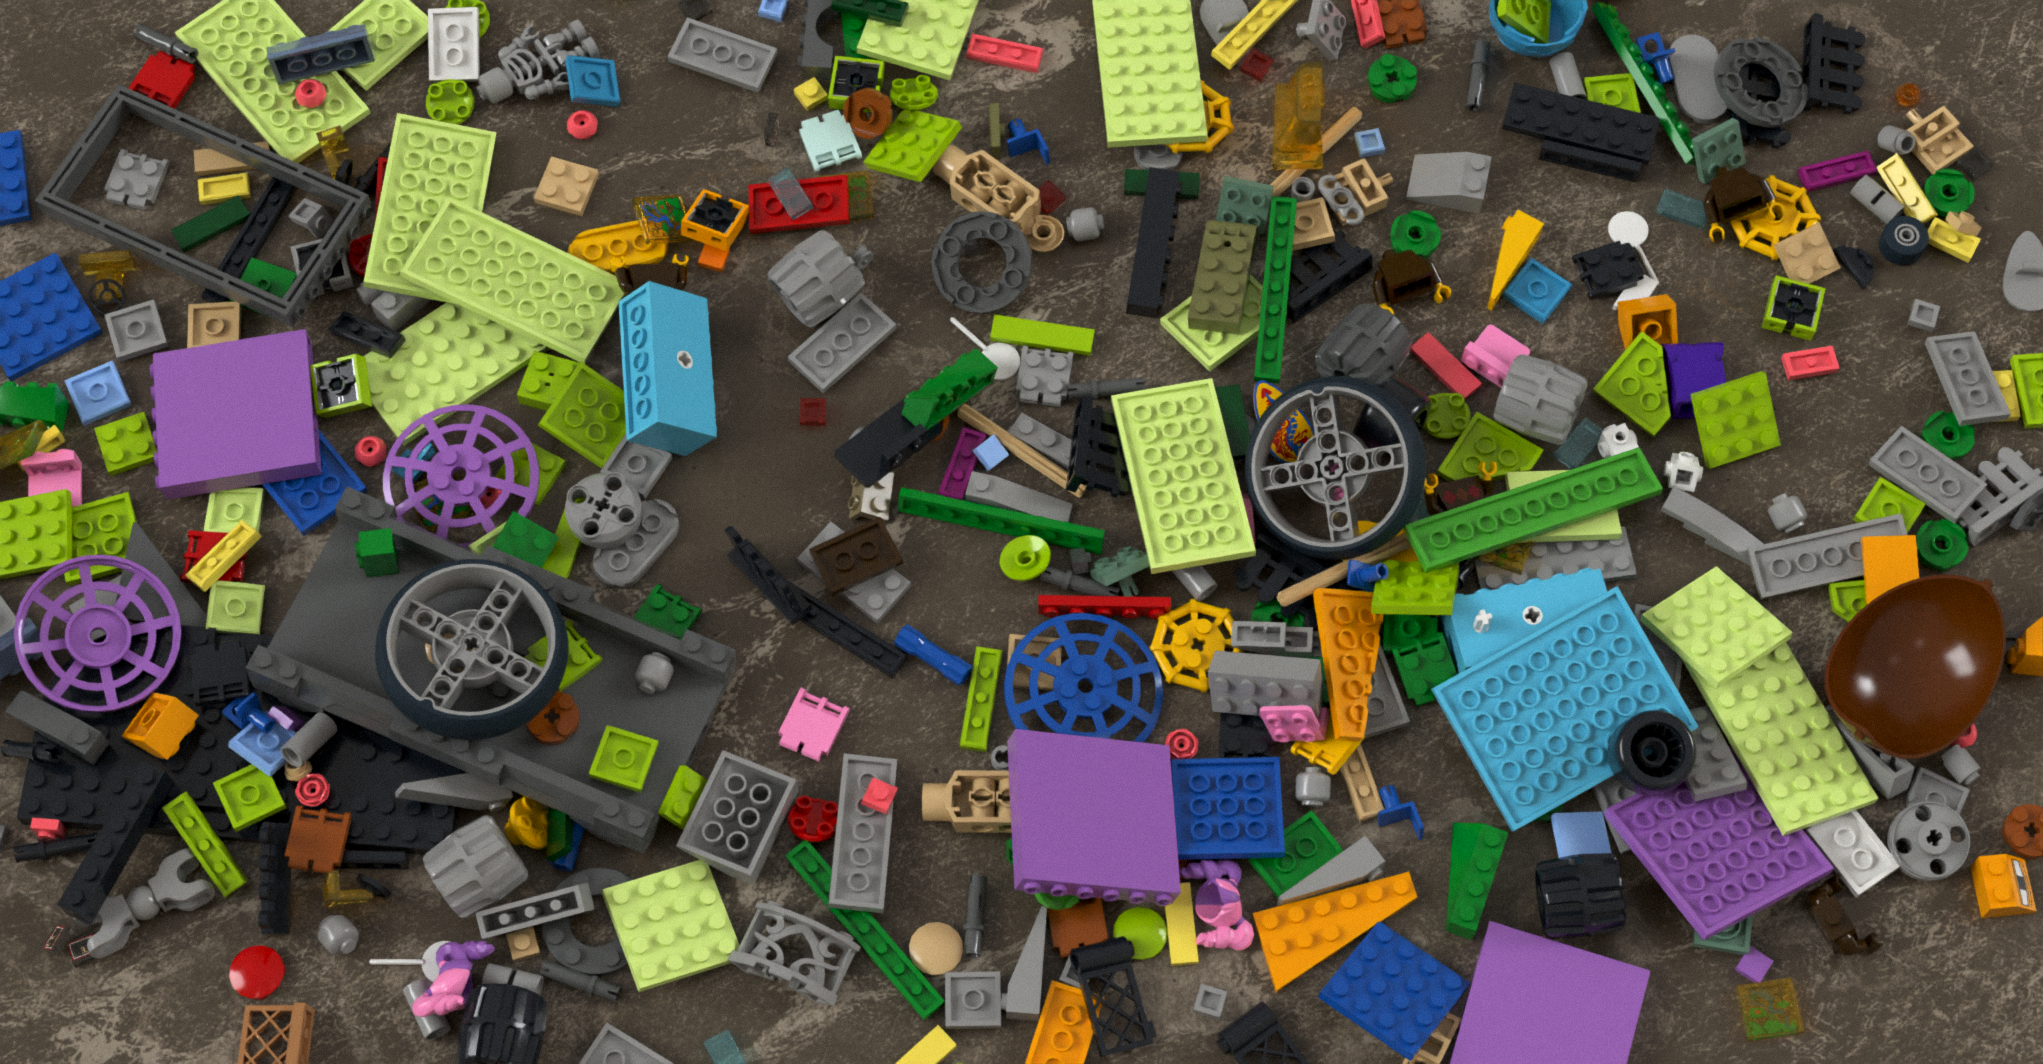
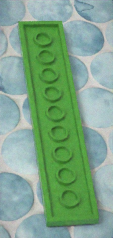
M1638 447L1406 524L1403 531L1425 573L1660 495L1663 488L1641 449Z

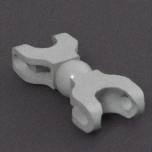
M190 848L182 849L166 857L160 864L158 873L147 880L150 887L144 885L136 887L128 894L127 899L123 894L114 898H106L91 924L102 923L101 929L90 937L87 942V948L92 957L103 958L122 949L128 941L131 931L140 926L138 920L152 919L158 914L161 907L165 912L173 908L193 911L214 898L215 889L207 880L200 879L195 882L184 883L186 877L199 866V860ZM73 917L74 921L80 926H90Z

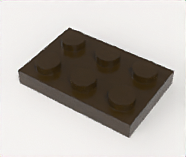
M881 517L809 549V553L831 596L837 595L903 564V559Z

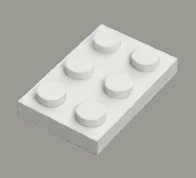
M477 7L428 9L430 83H438L446 79L462 80L464 82L479 81V9Z
M1857 810L1813 825L1805 831L1806 835L1834 867L1833 870L1840 875V879L1856 898L1900 867Z

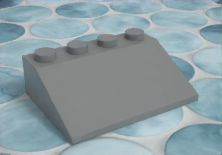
M722 750L676 846L723 873L754 886L799 792L797 780Z

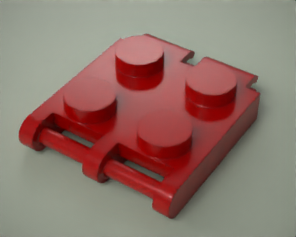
M160 50L156 56L150 55L128 89L175 109L195 80L194 65L181 59L176 61L174 56H170Z
M188 531L187 537L190 539L188 550L184 553L183 557L186 561L184 572L180 575L181 582L192 583L185 576L190 570L191 561H193L194 567L228 533ZM195 539H196V540H197L196 550H195V553H193L194 542H195ZM247 552L240 558L241 560L246 559ZM236 561L218 580L229 582L242 581L245 569L244 561Z

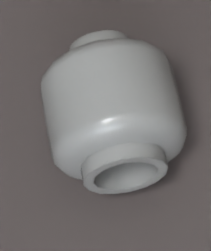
M1093 207L1075 209L1071 212L1070 217L1066 218L1069 237L1073 236L1077 242L1097 239L1100 235V230L1104 229L1102 214L1098 215Z
M1784 493L1772 499L1774 504L1769 507L1768 514L1777 530H1784L1785 533H1789L1805 525L1804 520L1807 518V512L1798 496L1788 497Z
M652 652V654L643 656L634 675L635 680L640 684L639 688L649 694H654L655 691H664L674 673L671 659L658 652Z
M1306 767V772L1299 773L1296 776L1295 797L1302 802V806L1322 807L1324 802L1329 801L1331 778L1329 775L1322 773V768Z
M330 915L320 923L317 938L329 953L338 956L348 954L355 949L359 932L347 917L343 915Z

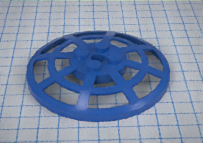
M1071 613L1057 616L1041 623L1019 642L1011 655L1005 673L1004 701L1008 716L1015 729L1029 730L1023 723L1020 715L1035 709L1041 720L1058 734L1110 739V736L1123 729L1134 716L1147 725L1132 742L1144 743L1154 729L1162 708V677L1152 652L1131 629L1101 615ZM1070 620H1092L1108 624V627L1103 637L1089 633L1070 634L1065 622ZM1053 625L1055 626L1060 638L1049 644L1037 658L1022 653L1035 636ZM1117 631H1122L1136 642L1149 662L1134 665L1126 651L1113 642ZM1090 641L1099 643V646L1094 656L1079 655L1074 642ZM1064 645L1069 659L1063 662L1060 667L1045 661L1053 651ZM1108 650H1113L1127 667L1113 671L1103 661ZM1019 663L1032 668L1029 680L1031 699L1016 705L1013 695V678L1016 665ZM1041 671L1053 676L1054 680L1053 691L1039 696L1038 676ZM1151 672L1154 675L1156 689L1152 714L1138 707L1141 692L1139 675ZM1131 677L1133 687L1131 702L1117 695V681ZM1088 681L1092 685V691L1089 693L1081 692L1078 688V683ZM1056 701L1059 707L1066 712L1062 724L1060 725L1051 718L1043 706ZM1111 705L1126 712L1118 722L1107 728L1102 714ZM1076 718L1092 719L1096 732H1078L1071 730Z

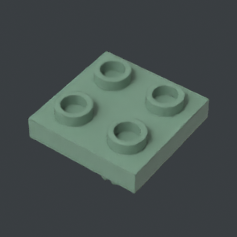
M1734 118L1692 139L1698 178L1703 184H1707L1713 178H1716V172L1721 167L1727 166L1732 171L1746 163L1739 121Z
M1224 176L1216 221L1258 225V233L1264 234L1274 186Z
M1128 546L1117 551L1118 555L1110 559L1108 557L1101 558L1094 562L1093 567L1088 568L1093 580L1104 586L1118 581L1123 596L1133 597L1131 593H1134L1136 596L1139 594V589L1135 584L1132 574L1150 565L1147 553Z
M1753 915L1706 940H1703L1694 929L1692 947L1748 955Z

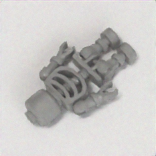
M578 19L568 24L569 29L565 28L561 30V33L545 36L543 39V43L546 44L545 47L540 42L541 36L539 31L533 36L529 35L534 32L533 25H530L524 29L520 38H514L512 44L508 47L504 46L498 52L503 70L500 67H496L480 75V86L476 88L483 100L488 99L493 104L513 94V87L517 89L519 94L525 93L526 98L530 100L539 98V95L544 93L551 94L555 89L567 90L569 89V83L562 82L564 79H568L567 72L560 73L559 67L562 71H567L566 57L568 55L580 57L588 55L589 58H599V49L591 37L587 38L585 28ZM574 37L582 45V47H575L574 51L562 50L563 45L566 42H572ZM535 43V49L540 56L536 58L533 53L525 49L526 45ZM545 65L549 67L555 76L551 81L549 79L543 81L542 67ZM535 70H537L538 73H537V75L533 78L532 72H534Z

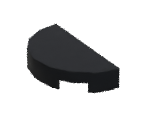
M1846 245L1834 248L1833 253L1836 259L1864 290L1870 284L1874 274V263L1870 256L1861 248L1855 249L1846 247Z

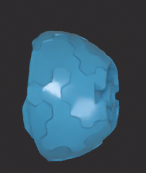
M1490 0L1489 16L1492 28L1495 29L1499 40L1508 49L1524 56L1548 57L1557 54L1574 42V38L1582 27L1588 9L1587 0H1550L1551 13L1548 44L1534 43L1535 38L1521 34L1500 19L1497 13L1499 0Z

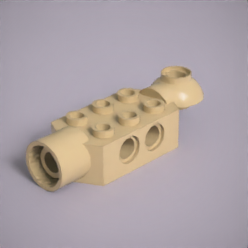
M950 145L934 164V174L950 185L951 198L969 212H993L1008 218L1023 231L1031 249L1037 252L1052 251L1062 242L1064 228L1058 219L1052 216L1039 215L1041 208L1040 190L984 150L968 155L957 146ZM1041 235H1048V237H1045V238H1041L1040 236H1041Z
M955 770L948 783H924L922 789L923 821H951L955 831L963 833H1012L1009 771Z

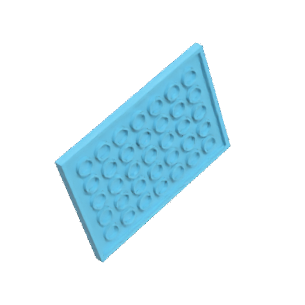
M1618 586L1431 689L1512 832L1613 776L1608 762L1609 741L1616 728L1628 718L1643 711L1660 710L1680 718L1690 731L1699 727ZM1644 748L1645 757L1653 753L1649 748Z

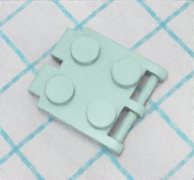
M839 110L823 114V122H820L818 117L801 121L802 129H799V134L815 173L820 172L822 168L834 164L839 166L841 162L853 158H862V153L850 123H846L844 115L841 116Z

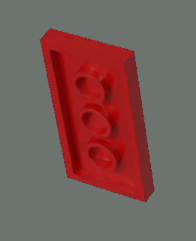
M847 175L748 185L749 231L751 234L850 224L849 179Z

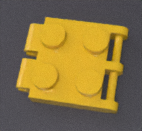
M1329 708L1330 716L1325 740H1314L1313 742L1296 741L1290 751L1296 756L1300 754L1309 759V763L1313 765L1319 764L1327 768L1328 773L1334 775L1363 739L1359 742L1335 740L1331 709Z

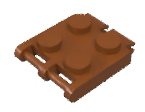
M1377 0L1385 33V39L1379 43H1385V47L1388 49L1403 46V39H1406L1408 45L1424 42L1428 28L1419 0Z
M297 805L285 851V857L289 859L288 867L290 869L309 871L310 864L313 863V872L333 874L335 866H341L352 813H330L327 809H321L320 811L304 809L303 806ZM303 814H304V815H311V816H319V818H318V819H315V818H307V817H302V816H303ZM327 818L340 819V820H343V822L329 821V820H326V819H327Z
M1095 897V900L1077 902L1072 907L1053 910L1047 908L1053 949L1059 950L1061 958L1069 957L1070 950L1073 948L1108 940L1101 898Z

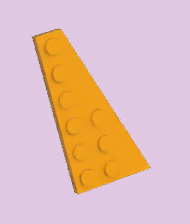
M1317 588L1313 591L1335 740L1359 742L1365 735L1369 710L1367 708L1368 696L1372 691L1371 678L1372 674L1375 673L1380 642L1378 634L1384 614H1372L1371 603L1374 592Z
M1405 872L1253 913L1252 918L1275 992H1279L1284 986L1295 979L1297 980L1305 972L1317 964H1321L1354 942L1355 939L1372 930L1377 922H1382L1388 917L1390 918L1417 899V894L1410 873Z

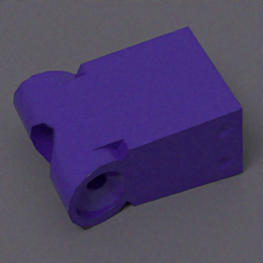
M1702 342L1694 345L1686 343L1660 344L1663 350L1671 419L1695 418L1690 394L1726 383L1723 361H1721L1724 342Z

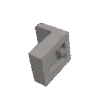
M306 198L289 215V218L294 223L309 229L314 237L318 239L334 223V219L322 205Z

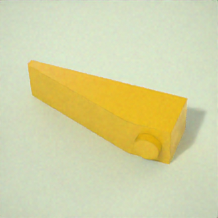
M1519 209L1513 217L1508 216L1502 226L1505 232L1502 238L1487 307L1491 311L1541 236L1544 223Z

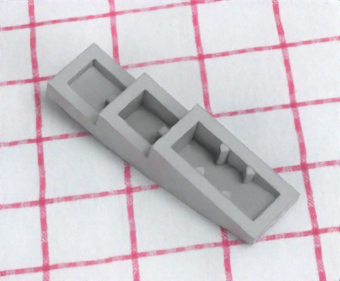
M1673 486L1661 509L1662 512L1684 522L1683 528L1706 538L1705 544L1750 565L1746 550L1750 547L1763 545L1760 540L1727 516Z
M1233 621L1231 648L1285 657H1322L1319 632L1313 631V627H1286L1285 622Z

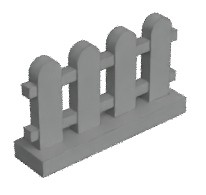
M2007 447L2001 448L1997 455V460L2000 462L1998 465L1995 466L1990 461H1983L1979 464L1978 474L1981 476L1979 479L1988 483L1999 495L1994 497L1985 489L1974 502L1980 508L1975 511L1969 507L1958 519L1960 521L1959 526L1962 529L1966 527L1969 529L1966 540L1973 547L2013 520L2020 507L2028 498L2043 488V476L2040 477L2042 472L2038 468L2033 470L2021 459L2023 454L2019 450L2014 452ZM2007 469L2019 481L2014 484L2002 471Z

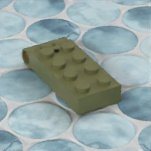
M1207 220L1188 313L1189 329L1239 334L1257 243L1258 225Z

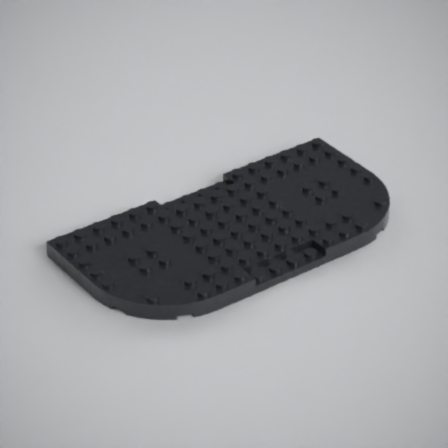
M181 625L180 649L176 662L168 677L154 691V693L176 697L199 715L195 720L193 730L185 735L179 743L178 751L166 760L153 756L121 737L149 696L124 709L113 712L91 713L66 708L51 701L44 695L42 701L97 729L105 736L109 745L95 764L92 765L37 731H34L32 743L43 741L48 745H58L62 748L63 755L56 756L61 758L56 763L50 761L37 763L32 759L28 760L17 819L23 825H31L32 818L57 819L66 828L101 830L141 761L165 770L174 781L144 834L182 837L162 808L184 792H187L220 840L260 843L259 831L263 822L292 824L296 806L300 805L308 810L320 811L321 809H327L330 813H352L345 849L394 851L425 855L447 836L456 831L459 807L396 798L395 792L403 783L464 774L465 771L324 711L335 722L337 732L307 761L312 766L309 774H321L330 784V794L327 800L315 807L302 804L295 794L299 781H291L286 778L284 764L272 777L287 808L236 832L213 782L251 765L250 762L228 747L229 741L241 732L242 729L225 717L222 710L236 698L226 699V702L220 703L219 700L202 703V706L196 707L194 702L191 655L196 654V646L215 643L218 651L220 650V642L239 639L241 647L245 646L249 662L257 646L261 645L268 648L274 636L218 633L216 628L206 629V627ZM172 626L156 630V645L150 662L162 668L166 665L172 648ZM148 633L132 636L129 650L143 657L147 647ZM106 634L95 639L94 642H103L106 639ZM73 657L61 667L62 670L67 672L75 661ZM124 659L110 666L113 681L127 675L136 666ZM84 666L76 677L78 680L89 683H102L100 670ZM142 671L131 682L115 688L118 703L140 694L157 677ZM55 675L48 687L51 691L60 681L57 675ZM249 678L250 694L255 692L258 695L263 712L266 710L269 712L272 706H285L305 721L303 726L318 713L303 712L278 701L277 697L254 688ZM70 685L61 696L68 701L82 705H107L104 691H89ZM303 814V816H302V817L315 818V819H318V818H319V816H311V815H304V814ZM327 818V819H326V820H329V821L343 822V820H340V819H333V818Z

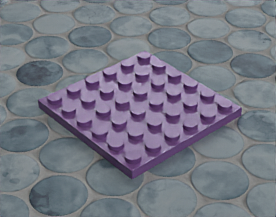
M1732 746L1729 749L1747 781L1746 790L1694 802L1685 782H1683L1679 786L1657 795L1637 793L1607 808L1604 812L1606 819L1703 940L1720 933L1831 874L1834 869L1803 830L1785 836L1781 834Z

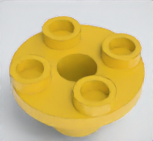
M522 797L515 801L510 809V818H508V822L505 825L507 839L515 845H527L533 849L546 847L548 810L541 803L528 797Z

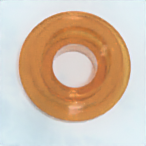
M1905 83L1898 87L1895 98L1902 106L1912 107L1919 102L1921 93L1917 85Z

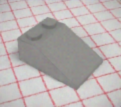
M1471 152L1416 154L1414 156L1406 200L1480 214L1492 156Z

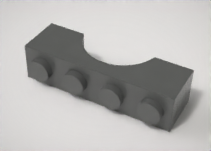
M804 0V6L808 7L807 12L802 14V27H805V33L800 34V48H803V54L798 55V69H802L803 79L815 77L816 80H831L834 66L833 46L822 41L818 36V31L826 22L839 16V11L831 9L833 0Z

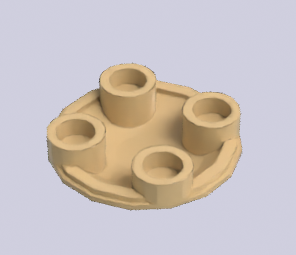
M941 922L927 923L921 926L912 935L909 943V955L913 964L919 971L930 975H942L945 972H953L961 961L963 954V942L958 932L950 925Z

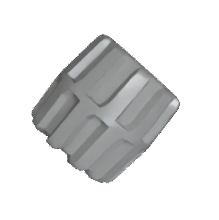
M823 230L818 231L791 249L767 273L769 282L775 292L796 318L807 327H814L841 309L865 285L863 274L854 265L855 262L852 257L847 256L843 246L835 241L830 233Z
M1524 354L1518 355L1514 359L1500 390L1494 410V419L1526 436L1562 445L1567 440L1574 420L1578 416V409L1584 400V393L1588 385L1587 379L1556 363Z
M484 815L454 831L423 857L424 866L437 889L452 910L462 919L469 918L475 912L482 911L495 904L528 877V871L520 856L515 852L514 846L507 840L501 827L488 815Z

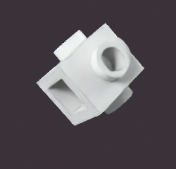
M1625 423L1606 427L1598 441V450L1604 458L1639 447L1635 433L1629 430Z
M1672 453L1671 461L1665 462L1663 476H1667L1668 488L1675 486L1682 491L1694 492L1696 483L1701 481L1703 467L1699 466L1698 457H1695L1692 453Z

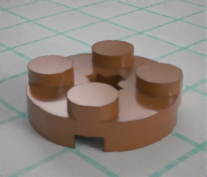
M860 89L849 96L844 104L845 121L850 123V126L853 128L852 132L861 138L872 139L887 132L892 121L891 100L887 95H883L876 89ZM868 108L872 112V116L870 117V119H868L867 114L864 113V110Z
M557 691L548 705L526 723V728L542 744H561L567 741V738L575 733L579 727L580 716L578 707L572 696ZM550 712H555L560 718L555 719L554 723L551 724L545 716L549 715Z
M2033 804L2017 806L2003 822V839L2006 844L2009 843L2010 847L2014 849L2013 852L2020 857L2026 859L2043 857V807ZM2032 826L2037 833L2033 838L2029 837V833L2025 832L2024 828Z

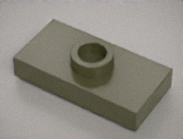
M990 103V154L995 159H1001L1000 138H1005V125L999 122V103Z

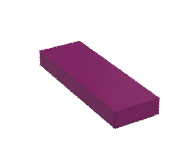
M1869 150L1799 167L1797 171L1803 187L1807 190L1806 193L1859 180L1865 175L1869 177L1875 176L1878 172Z
M962 427L938 495L959 500L965 499L971 472H975L979 461L972 450L987 439V434Z

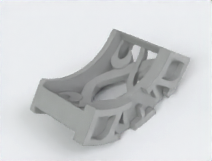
M768 901L767 904L757 902L755 905L757 911L738 950H732L728 961L745 973L761 976L772 981L776 977L781 981L790 982L788 988L802 994L816 1004L834 1006L838 998L836 995L837 990L855 953L859 952L860 946L853 942L854 937L843 931L836 932L806 916L784 909L783 906L774 901ZM769 918L777 921V924L773 927L766 925ZM785 923L791 924V926L785 927ZM765 926L769 934L768 937L761 935ZM803 934L810 945L814 959H799L789 968L784 967L783 952L776 942L793 935ZM815 935H817V936H819V937H821V938H823V939H822L820 942H818V939H817V937H816ZM832 945L843 950L836 966L824 962V959L832 960L836 957V954L828 951V947ZM769 947L777 954L776 959L771 961L766 959L769 954H772L768 949ZM803 966L815 967V970L808 967L810 973L807 976L799 972ZM825 971L832 972V975L825 988Z

